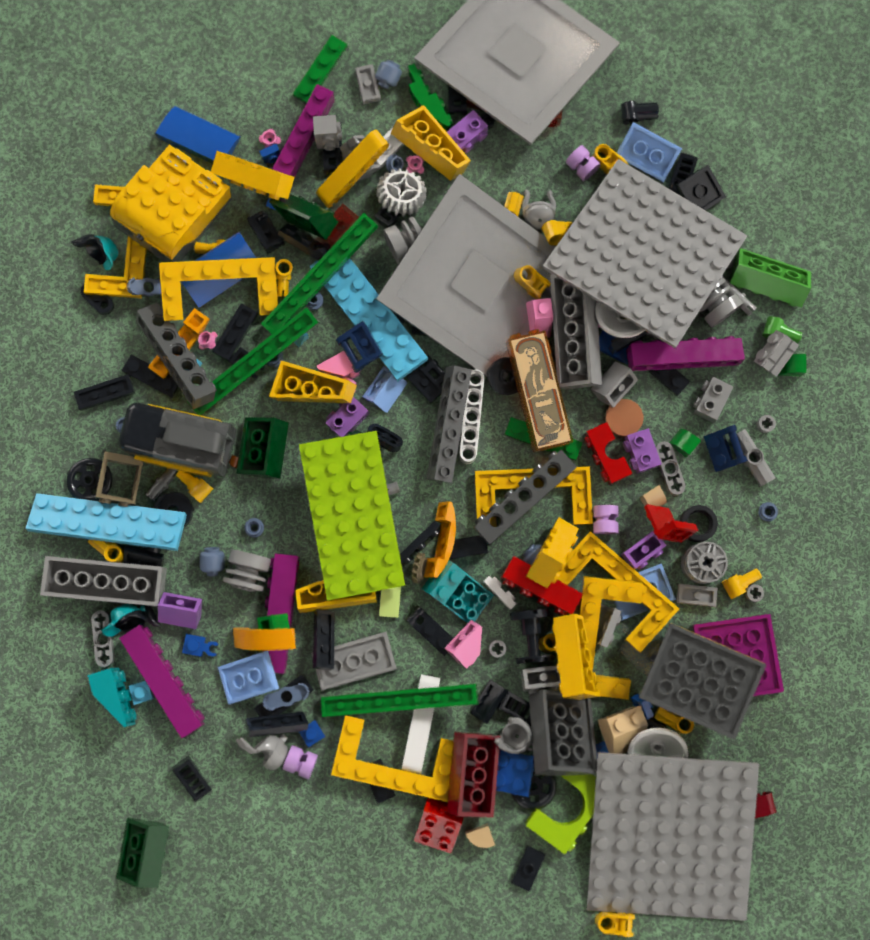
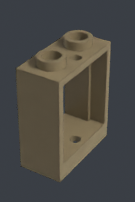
M105 451L95 497L99 499V503L110 504L112 501L124 507L135 505L143 461L136 460L133 456ZM107 462L137 467L130 499L101 494Z

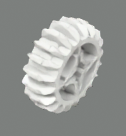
M399 168L397 172L392 169L390 173L386 172L384 176H381L377 184L376 195L379 203H382L383 209L388 208V213L393 211L395 216L401 213L404 217L406 213L411 216L413 212L417 213L419 208L423 207L427 197V190L420 176L415 177V172L408 173V169L404 172Z

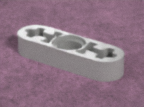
M660 442L656 445V450L662 463L659 467L667 491L674 496L680 495L685 490V482L673 447L669 442ZM661 446H663L664 448H668L666 456L667 458H669L670 456L672 458L666 460L664 463L662 462V460L665 459L664 453L659 452ZM668 463L673 464L675 467V471L672 474H668L665 471V465ZM676 474L678 475V478H675L676 484L681 485V487L678 488V492L676 491V489L671 488V486L674 485L673 479H671L670 481L668 480V478L673 477Z
M99 610L91 618L95 661L100 667H109L115 660L113 636L108 637L106 644L102 645L99 643L98 637L102 634V630L97 631V628H101V623L97 622V618L100 617V614H102V617H106V621L102 623L103 627H106L111 623V617L108 612ZM109 646V650H105V654L110 657V660H107L105 664L104 661L100 660L104 653L103 650L99 651V647L105 648Z

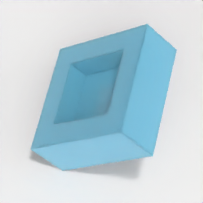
M146 681L129 686L134 705L154 699L152 690Z

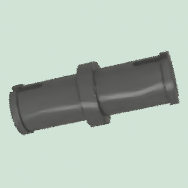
M167 468L160 478L157 477L155 479L156 482L145 495L155 502L159 495L169 488L168 485L176 477L178 471Z

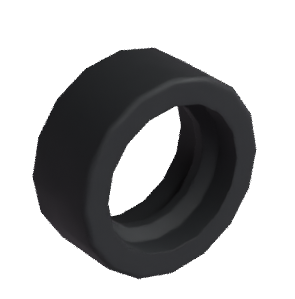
M696 505L685 510L680 516L679 521L687 522L689 516L697 512L706 515L709 519V529L702 535L693 534L687 538L689 541L702 542L715 534L718 521L713 510L707 506Z

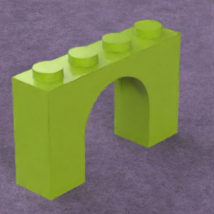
M594 775L561 776L580 791L583 798L582 810L574 820L558 822L536 808L526 820L525 825L563 854H566L567 851L571 852L577 843L575 842L579 834L581 836L588 828L587 822L590 818L593 819L596 777Z

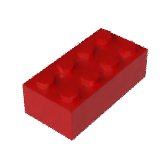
M515 556L510 559L500 578L504 580L503 585L511 589L514 587L520 589L519 593L527 598L535 597L538 599V604L546 608L549 606L555 608L554 612L560 616L574 613L583 593L559 580L555 583L551 582L548 588H545L527 577L532 565Z

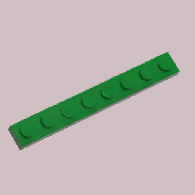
M363 213L265 318L261 325L273 334L295 317L379 226Z
M307 307L213 380L212 382L216 388L214 401L194 409L196 414L202 415L317 325L319 322Z
M477 684L321 697L322 717L478 704Z

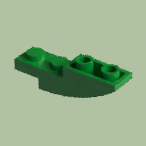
M415 63L408 65V75L412 81L408 85V90L412 100L418 108L424 105L447 132L451 129L453 122L451 116L444 111L445 104L443 99L438 98L437 93L431 94L429 86L423 83L424 77L421 69H417Z

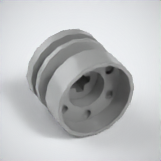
M413 216L408 218L409 226L405 221L401 222L402 231L395 225L383 230L387 245L398 265L422 230Z
M724 278L718 281L699 313L707 309L710 311L704 319L711 328L720 324L744 304L737 294H733L730 297L726 296L731 287L727 286L721 289L726 284Z
M713 542L695 544L689 547L681 557L683 574L688 580L696 584L717 581L727 570L728 559L726 553L719 545ZM708 559L710 563L704 566L702 562Z
M231 549L228 562L236 565V568L226 569V573L234 575L233 579L224 577L223 582L228 583L234 588L250 592H263L264 587L256 585V581H266L258 573L259 571L268 572L271 559Z

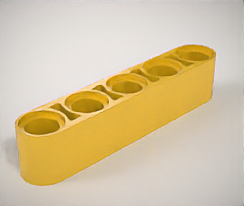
M377 129L371 131L317 189L316 195L327 208H331L333 203L336 204L389 147V143Z

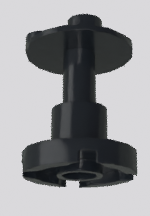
M549 609L510 613L511 621L520 620L522 635H526L528 657L515 658L516 664L554 660V654L540 655L538 634L541 633L540 618L549 617Z

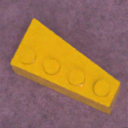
M424 105L396 120L390 133L450 181L455 179L458 174L462 175L471 161Z
M220 151L216 152L211 169L213 174L230 179V183L241 186L243 184V188L254 191L255 188L256 193L265 196L269 193L268 197L275 200H280V197L289 198L295 178Z
M281 360L269 397L277 401L351 403L357 385L346 379Z
M558 517L533 562L527 577L545 588H548L551 582L555 583L561 574L558 571L563 569L566 563L565 559L569 557L572 551L570 547H573L578 539L576 534L579 528Z
M323 580L295 590L297 608L300 613L313 612L317 609L327 610L377 603L376 591L327 601Z
M570 614L553 618L552 630L556 639L554 648L558 656L557 671L560 674L561 683L559 684V689L562 697L576 700L601 697L599 689L595 690L593 682L597 678L589 664L592 656L589 649L585 646L588 643L583 616Z

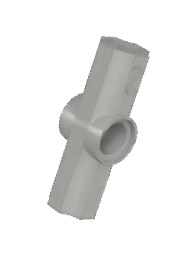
M746 429L737 433L743 454L748 459V462L743 464L749 468L759 486L761 487L774 480L775 476L765 462L763 452L756 447ZM750 454L756 456V462H752L749 459Z

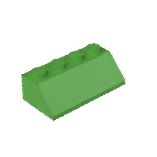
M740 248L731 273L730 284L737 288L751 290L754 294H763L772 300H781L790 306L802 308L811 290V272Z

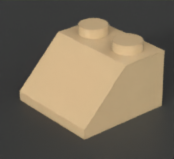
M641 706L629 707L597 720L609 753L623 754L628 752L631 740L638 733L647 730L648 727Z

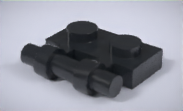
M427 355L428 360L426 363L428 365L426 367L420 365L405 377L431 404L441 395V384L444 381L445 372L438 365L439 363L436 359L433 360ZM433 370L439 378L435 380L429 374L430 371Z

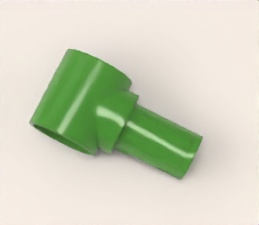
M774 316L767 318L762 334L763 337L768 338L777 330L787 335L796 343L801 340L802 332L788 328L784 324L783 319Z

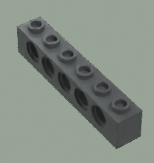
M158 302L137 310L136 322L193 410L214 401L215 385L206 377L204 368L200 367L196 362L194 353L188 350L186 341L177 333L175 324L163 320V309H161Z
M455 365L446 367L427 480L452 483L472 369Z
M562 450L558 453L556 451L552 452L546 458L548 460L546 464L542 465L540 463L532 470L534 474L529 479L526 476L518 483L519 488L515 491L513 489L508 491L503 496L505 500L501 504L496 502L489 508L491 512L486 517L481 515L475 521V531L488 545H491L577 468ZM548 467H555L557 475H550L547 471ZM540 479L543 482V487L536 488L533 485V480ZM519 493H528L529 500H520ZM507 504H511L514 507L515 512L513 514H507L504 510V506ZM492 517H497L500 520L498 527L491 526L490 519Z

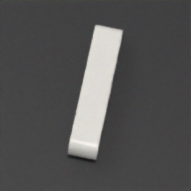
M472 370L471 377L477 376L481 381L478 384H474L470 380L463 417L459 457L464 464L473 463L477 456L484 375L480 370ZM470 395H477L479 400L475 403L469 401L468 397ZM469 413H474L477 419L469 421L466 416ZM473 432L475 434V438L473 440H467L465 438V433ZM470 450L473 453V457L466 459L463 456V452Z
M421 674L418 689L439 687L440 678ZM434 708L414 709L402 765L403 771L421 774Z

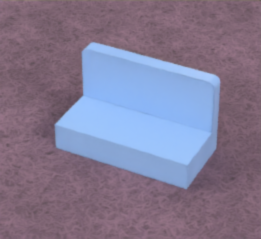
M383 366L363 395V398L387 413L407 385V381L401 379L397 382L390 371Z

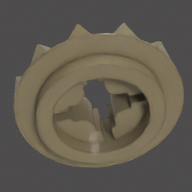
M418 553L414 558L412 569L413 583L419 584L424 579L427 562L424 553Z

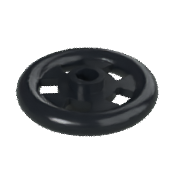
M85 458L79 460L70 468L66 481L67 488L74 498L99 501V499L95 498L96 494L93 495L91 490L98 486V474L101 472L103 461L96 458ZM87 466H94V472L86 471ZM108 466L106 467L105 480L101 494L106 495L109 493L113 482L112 473ZM77 472L82 473L79 481L75 480ZM88 477L92 478L91 483H86ZM80 485L86 489L83 494L77 490Z
M535 766L531 783L535 782L537 788L534 790L530 789L529 797L511 794L519 806L528 810L546 807L553 800L557 789L555 776L544 775L542 779L534 776ZM543 784L549 785L547 793L542 792ZM539 795V801H530V796Z

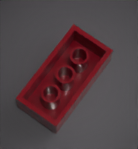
M454 732L447 813L464 817L494 818L499 747L495 744V739L500 738V736L485 733Z

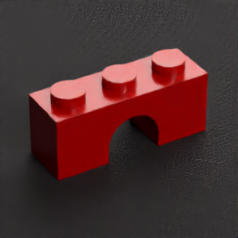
M608 422L586 431L583 438L587 448L591 447L594 453L592 455L593 461L596 465H600L602 470L600 474L604 482H608L611 485L633 474L624 456L619 459H611L605 453L606 445L615 440Z

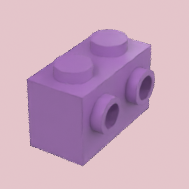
M473 110L448 130L447 133L463 152L468 153L473 148L474 143L477 141L481 142L486 138L488 125Z
M353 397L351 403H340V408L336 412L332 411L327 416L326 425L338 437L347 436L369 415V411Z
M649 428L627 435L624 438L623 445L625 451L629 452L632 458L630 459L631 468L636 470L637 474L659 467L662 464Z
M653 530L620 555L633 569L637 568L640 570L648 564L647 560L653 557L655 559L663 553L662 549L667 545L663 540L656 537Z
M163 592L158 604V622L197 629L202 614V599Z

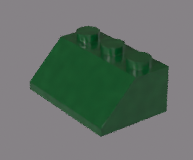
M289 194L288 199L280 197V200L271 199L269 201L286 222L322 239L327 240L338 224V220L334 217L335 213L327 207L323 209L313 201L310 203L302 196L296 197Z
M245 417L236 473L260 478L281 479L289 423L273 417Z
M127 818L116 879L137 888H158L163 859L165 857L166 841L169 836L168 825L154 821Z

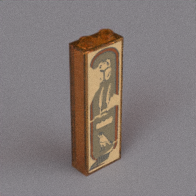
M534 329L528 331L527 335L521 336V333L510 335V339L506 341V346L533 453L572 444L573 438L546 331Z

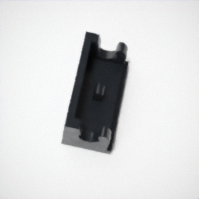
M263 210L247 218L250 227L267 254L285 245V242L277 237L278 231L267 213H264Z

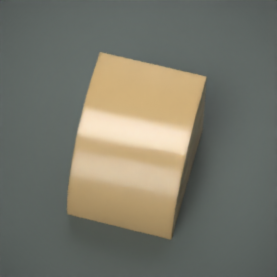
M659 485L640 497L644 506L647 504L663 506L667 503L666 497Z
M488 823L465 831L467 838L475 846L481 848L495 846Z

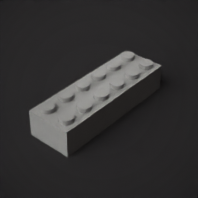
M551 274L557 388L569 390L602 385L599 329L595 316L597 301Z
M45 556L40 595L158 607L165 590L167 568Z

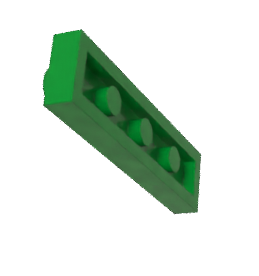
M333 35L330 36L293 92L295 98L307 104L316 85H323L348 47L347 43Z
M511 417L504 435L538 447L532 424ZM570 438L571 441L542 447L541 449L549 452L556 451L557 453L562 450L569 459L576 461L583 442Z

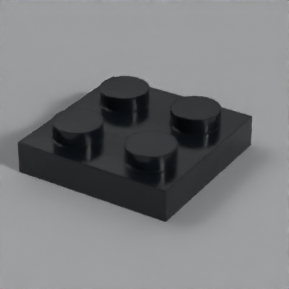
M705 165L676 184L683 198L705 211L726 198L709 165Z

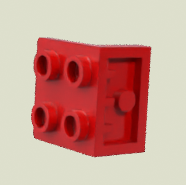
M650 504L644 506L646 516L651 521L654 534L658 539L682 543L699 531L696 524L675 521L669 508Z
M427 797L414 841L447 853H452L464 816L447 813V802Z

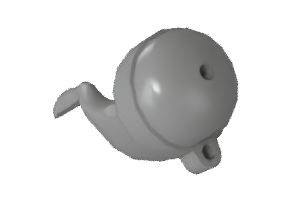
M525 189L523 193L525 198L522 201L524 220L528 225L541 233L543 224L554 220L556 215V202L553 192L548 190L546 194L550 203L536 201L528 204L530 192Z
M508 718L509 723L503 728L501 737L495 739V744L501 750L511 754H520L526 751V749L533 751V748H529V745L533 746L530 726L521 718Z
M284 734L279 738L275 735H269L262 739L254 748L244 739H236L239 747L249 754L264 753L265 758L262 766L270 771L279 768L288 755V748L284 744L288 737Z

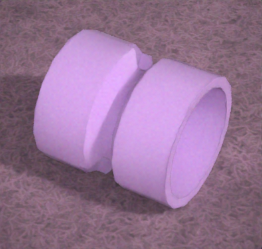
M581 145L570 154L565 163L572 170H577L576 174L583 181H586L598 170L601 164L594 156L590 157V152Z
M593 506V517L596 518V521L593 523V533L618 534L619 523L616 521L618 506Z
M292 745L285 760L283 770L290 773L298 772V776L309 780L318 755L309 751L303 753L302 748Z

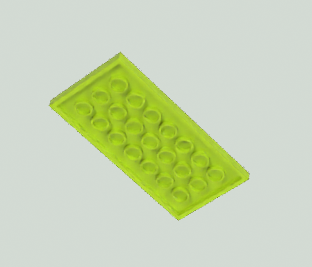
M377 431L299 444L327 601L405 586Z

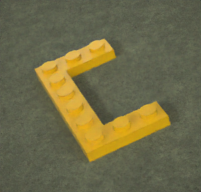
M95 185L94 205L112 206L113 201L124 187ZM128 236L124 277L85 274L84 294L142 299V295L130 294L127 290V284L132 278H135V280L144 279L147 249Z
M275 257L159 263L164 321L183 320L180 281L256 278L259 315H269L278 306Z
M590 466L577 467L555 488L571 487L573 525L593 524ZM556 468L547 469L550 475H557ZM533 469L475 471L477 519L481 515L486 517L491 512L489 508L496 503L495 490L519 488L518 483L526 476L529 479L534 474L532 472ZM540 479L533 480V485L536 488H542L543 482ZM496 517L490 519V524L493 527H497Z
M591 531L574 548L569 557L565 559L566 563L563 569L558 571L561 574L557 580L569 585L583 568L593 560L615 580L643 583L641 603L650 612L625 639L639 653L644 650L679 610L673 602Z
M584 576L583 596L581 598L579 615L583 616L588 638V643L585 646L591 652L592 660L589 664L592 672L602 599L641 604L643 583ZM596 675L597 680L593 682L595 690L599 689L601 697L629 700L631 685L629 678Z
M345 715L331 775L448 802L453 750L452 740L440 738L432 777L355 760L364 720Z

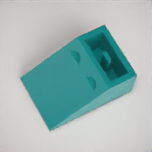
M448 561L444 570L437 578H429L422 587L423 591L467 624L471 620L476 621L494 596L451 561Z
M109 668L87 675L93 696L123 727L135 725L137 715L134 708L131 709L129 701L132 698L130 691L125 688L126 676L124 671H121L120 668Z

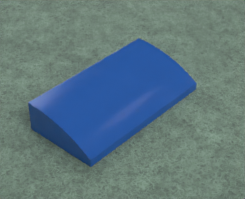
M176 106L169 111L156 131L158 139L212 164L217 151L232 155L240 140V136Z
M238 232L195 261L256 257L240 232ZM243 278L181 281L196 305L201 307Z

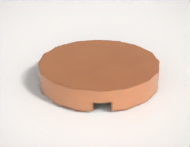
M621 399L614 408L609 406L606 411L605 422H608L613 434L626 437L639 431L643 424L644 416L642 409L637 403L629 399Z

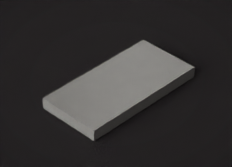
M387 631L334 646V669L331 671L316 669L321 691L396 670L397 667Z

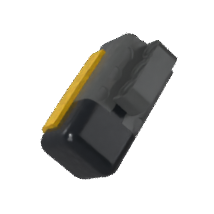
M132 403L127 408L119 437V446L124 452L133 456L134 459L144 463L205 477H211L212 475L225 477L236 437V429L232 424L222 422L221 420L151 404Z

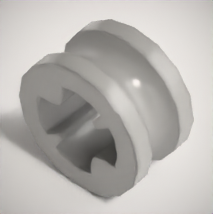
M764 415L757 421V428L763 433L772 431L776 426L775 419L770 415ZM766 419L769 420L768 423H771V426L767 427V429L764 428L765 425L762 426V422Z
M750 585L746 589L745 596L751 602H758L763 599L764 590L759 585ZM753 588H756V592L759 593V596H755L756 599L750 594V590H754Z
M495 640L490 643L489 653L493 657L499 658L505 654L506 645L503 641ZM495 643L503 647V651H500L501 654L497 655L495 651H492V646L495 647Z

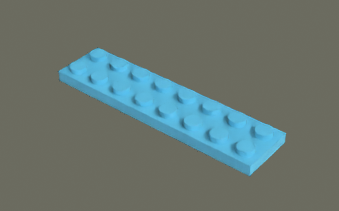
M349 258L324 287L354 326L362 321L366 323L383 352V355L379 357L398 382L425 363L428 357L394 313L376 300L379 294ZM319 260L310 265V269H312Z
M36 493L25 529L28 532L178 551L187 515L185 512L132 505L124 507L116 503L107 504L93 500Z

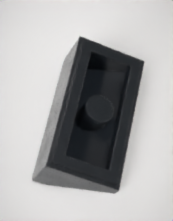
M480 535L455 539L450 560L488 554L487 543Z

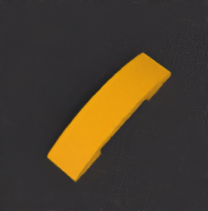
M195 308L184 320V325L178 332L179 336L183 337L186 341L188 350L193 347L199 335L210 321L207 316ZM157 354L148 368L164 379L169 374V371Z
M450 501L438 503L435 521L441 523L434 558H427L424 572L425 578H437L447 565L453 550L456 519L453 503Z
M233 628L234 647L238 649L287 650L296 648L294 628Z

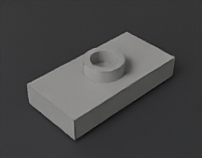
M373 64L355 68L363 105L381 101Z
M678 584L676 603L716 607L718 588Z

